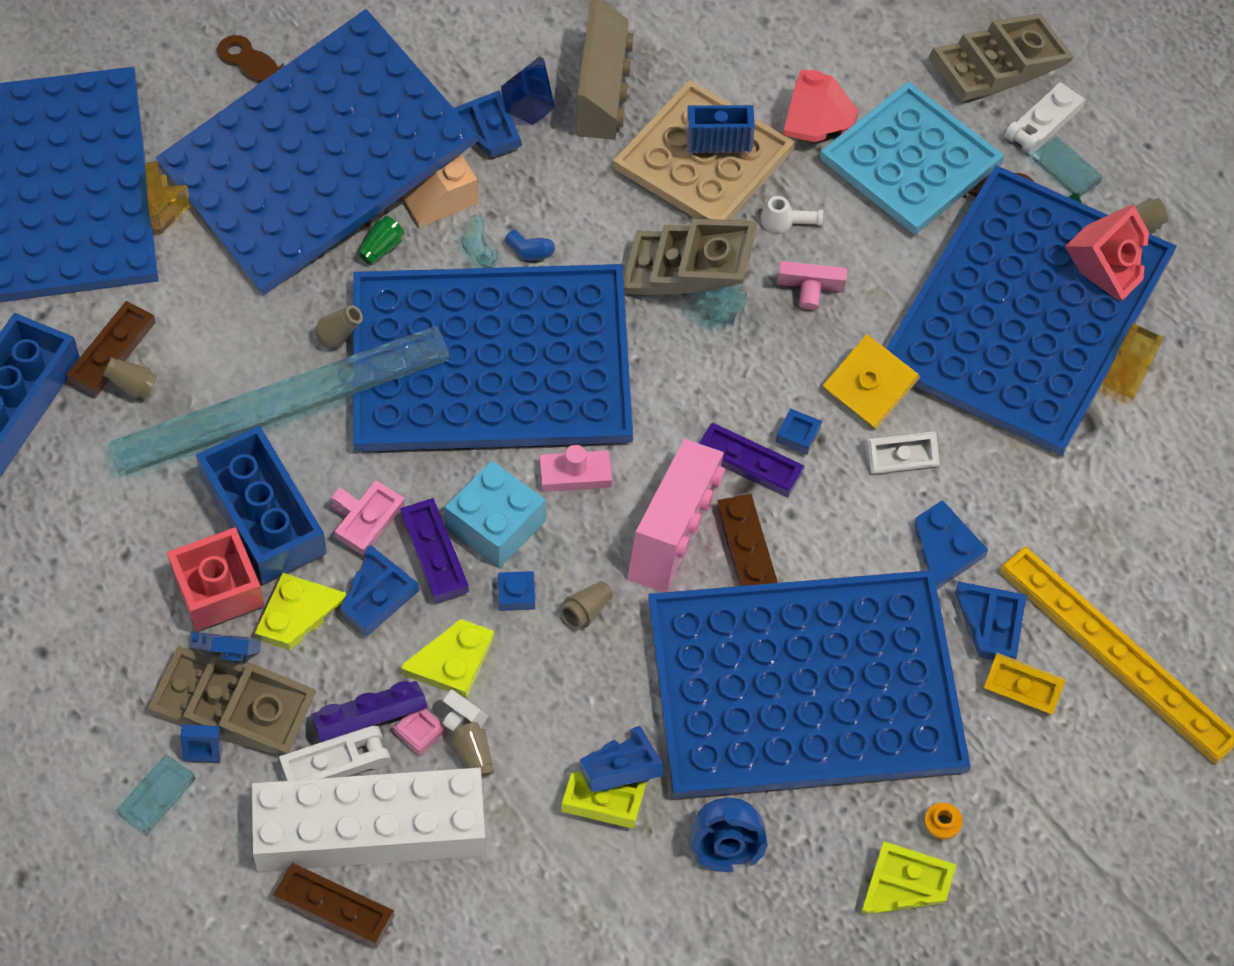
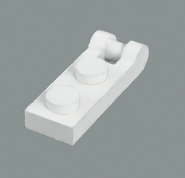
M1059 82L1017 122L1011 123L1004 137L1012 143L1018 142L1022 145V150L1032 155L1083 108L1085 99Z
M379 726L366 727L279 756L286 781L347 777L368 769H380L391 763L390 754L386 748H383L381 743L383 735ZM364 746L367 747L369 752L359 755L356 748Z

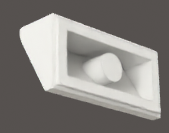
M936 431L864 439L871 474L940 466Z

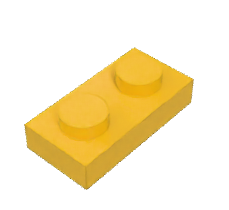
M997 652L984 688L1053 715L1066 679Z

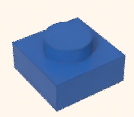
M790 408L777 433L776 442L808 455L821 429L822 421Z
M534 571L498 573L499 611L535 610Z
M182 725L180 740L183 761L221 762L222 743L220 726Z

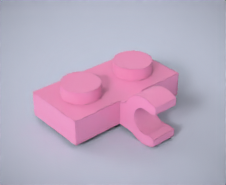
M378 481L372 484L360 500L354 498L344 489L338 488L331 497V500L334 502L331 509L339 515L346 516V518L334 531V537L364 556L367 547L376 542L399 513L400 508L405 505V498Z

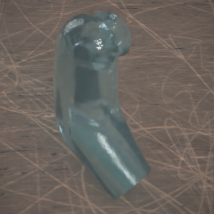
M472 215L461 238L462 247L478 268H495L499 259V253L496 249L492 251L484 239L485 219L478 215Z

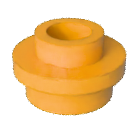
M941 802L932 805L927 810L924 823L927 831L933 837L947 840L955 837L960 832L963 819L960 811L955 806ZM940 815L946 816L951 822L943 824L937 817Z

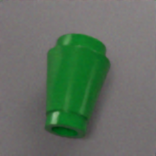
M384 216L382 220L377 219L361 248L357 251L358 256L365 263L372 266L402 242L401 237L405 234V231L389 216Z

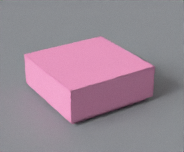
M427 709L407 714L393 727V730L403 742L421 756L446 733V726Z

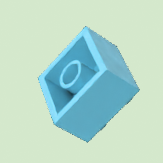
M492 460L445 506L446 528L500 568L546 522V500Z

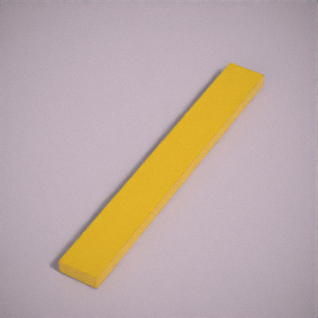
M1024 546L1001 566L999 572L1025 594L1029 600L1215 766L1234 749V730L1030 549Z

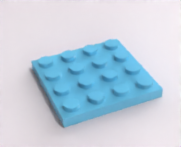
M909 81L821 150L820 160L914 235H917L987 177L995 165L1000 166L1004 159V155Z

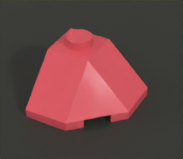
M801 69L794 87L783 135L817 142L825 140L828 133L838 131L839 134H843L855 124L858 109L833 76L823 74L817 70L808 71Z
M1129 205L1085 226L1065 247L1082 275L1115 299L1123 301L1144 278L1145 266L1140 264L1142 248L1148 245L1149 231L1135 206Z

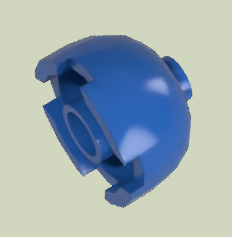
M727 797L715 799L705 804L694 817L691 826V849L698 856L699 863L713 871L734 872L732 865L744 864L750 861L752 866L764 856L768 846L762 816L750 803L741 799Z

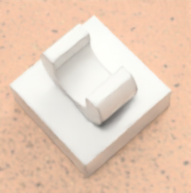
M452 689L443 700L453 710L446 716L442 724L452 731L468 724L469 720L471 722H478L481 728L489 717L488 714Z

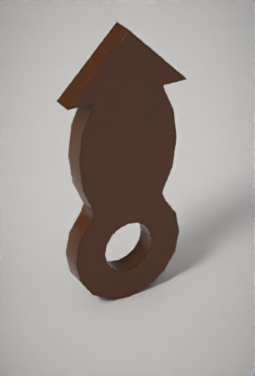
M241 35L227 36L218 44L219 59L227 65L239 67L241 73L246 78L258 84L284 67V63L277 67L275 61L269 55L254 50L251 42ZM237 46L242 48L239 54H230L228 52L231 47Z

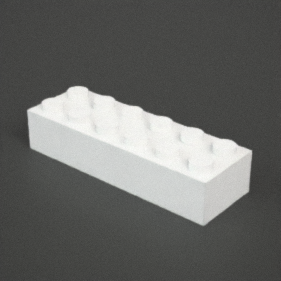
M481 767L252 783L253 856L257 872L288 870L291 863L306 869L486 856Z

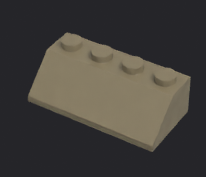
M604 0L590 1L578 89L577 136L616 140L617 127H623L625 108L620 107V102L627 101L628 83L623 82V77L630 76L631 58L626 57V52H633L634 33H628L629 20Z

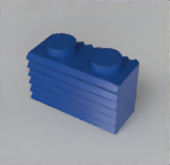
M687 105V152L691 154L694 151L695 153L702 152L704 154L705 152L711 153L714 151L717 154L719 151L722 153L727 151L730 154L731 152L744 153L747 151L750 153L752 151L755 130L754 105Z

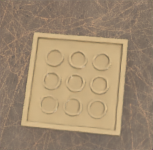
M689 79L613 160V169L695 219L731 220L794 150L795 141L754 118L753 148L750 153L745 151L744 153L731 152L729 154L727 151L724 153L719 151L716 154L713 151L703 154L702 152L695 153L693 151L690 154L687 152L686 142L687 105L732 104Z

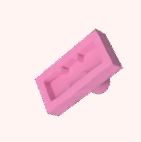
M780 261L777 285L800 287L799 307L806 310H816L819 308L821 290L844 292L847 268Z
M572 445L566 450V453L540 455L542 492L612 487L609 450L586 452L584 447Z

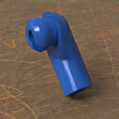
M516 229L510 231L505 237V242L526 261L545 259L552 256L555 251V245L552 240L547 238L525 239Z

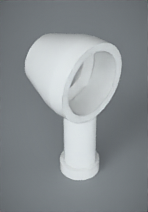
M774 196L762 210L761 224L767 231L772 233H784L793 224H816L817 226H822L823 210H792L786 198Z

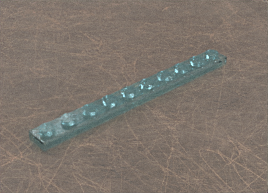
M438 326L107 443L119 477L232 438L259 425L263 427L450 360L449 352Z

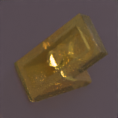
M158 162L145 163L150 220L154 236L161 235L189 208L191 203L188 200L190 196L187 185L169 187L167 174H160Z
M1132 323L1102 385L1134 400L1149 369L1154 364L1164 337Z

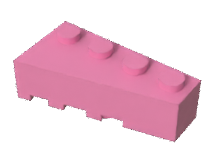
M688 439L683 440L635 531L628 580L661 592H668L679 565L688 551L693 534L696 535L698 532L703 511H708L714 497L713 489L714 487L719 488L722 484L726 468L721 467L724 452Z

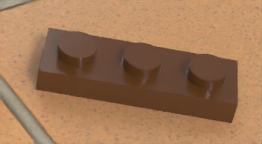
M125 301L67 372L68 382L97 397L109 382L108 378L102 376L109 359L113 357L117 360L125 361L156 323L154 315Z
M752 494L717 500L718 514L739 586L778 583Z
M291 863L273 894L274 901L376 949L395 916L394 910L295 863Z

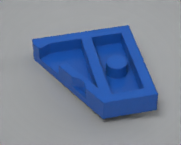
M500 90L454 107L477 134L479 141L475 145L491 157L523 146Z
M943 500L915 518L914 527L917 538L922 545V557L924 563H927L928 570L934 571L937 590L987 556V547Z
M372 545L367 547L365 551L366 559L361 571L356 572L352 581V590L346 595L341 606L343 617L366 636L370 635L420 591L417 581Z
M958 581L955 593L978 656L994 660L998 652L1017 659L1026 595Z
M191 632L189 647L221 652L220 659L243 661L249 660L250 654L260 653L261 638Z
M641 726L632 728L630 730L631 738L621 744L616 740H612L605 744L601 750L592 752L580 759V772L591 792L607 791L617 786L635 782L642 783L652 778L664 776L663 762Z

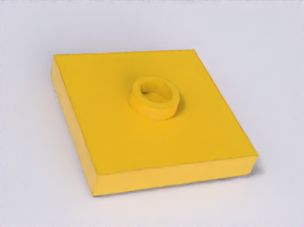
M866 334L822 386L876 430L920 379V376Z

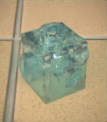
M742 284L698 292L696 304L702 305L701 319L734 325L737 312H744L747 292H742Z

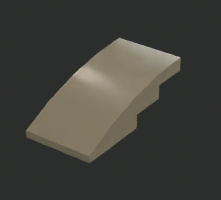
M1041 13L992 21L988 30L963 34L959 43L933 47L929 55L931 61L960 101L987 96L1043 76L1071 62L1074 58Z
M692 218L690 225L664 224L662 231L636 230L623 280L624 293L629 295L683 294L716 290L744 283L758 226L757 222Z
M177 646L147 708V714L181 727L182 725L220 726L221 740L252 749L285 755L289 753L316 694V689L250 662L244 667L230 660H222L220 656L215 654L208 658Z

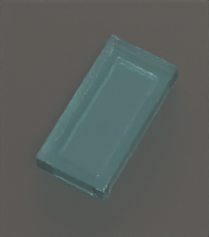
M1057 136L1033 153L1032 159L1071 194L1079 193V196L1082 197L1101 183L1103 176Z
M165 754L116 809L117 814L147 836L196 780L195 774Z

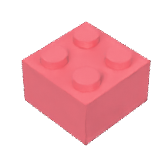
M236 527L167 552L173 577L195 631L264 607L259 581Z

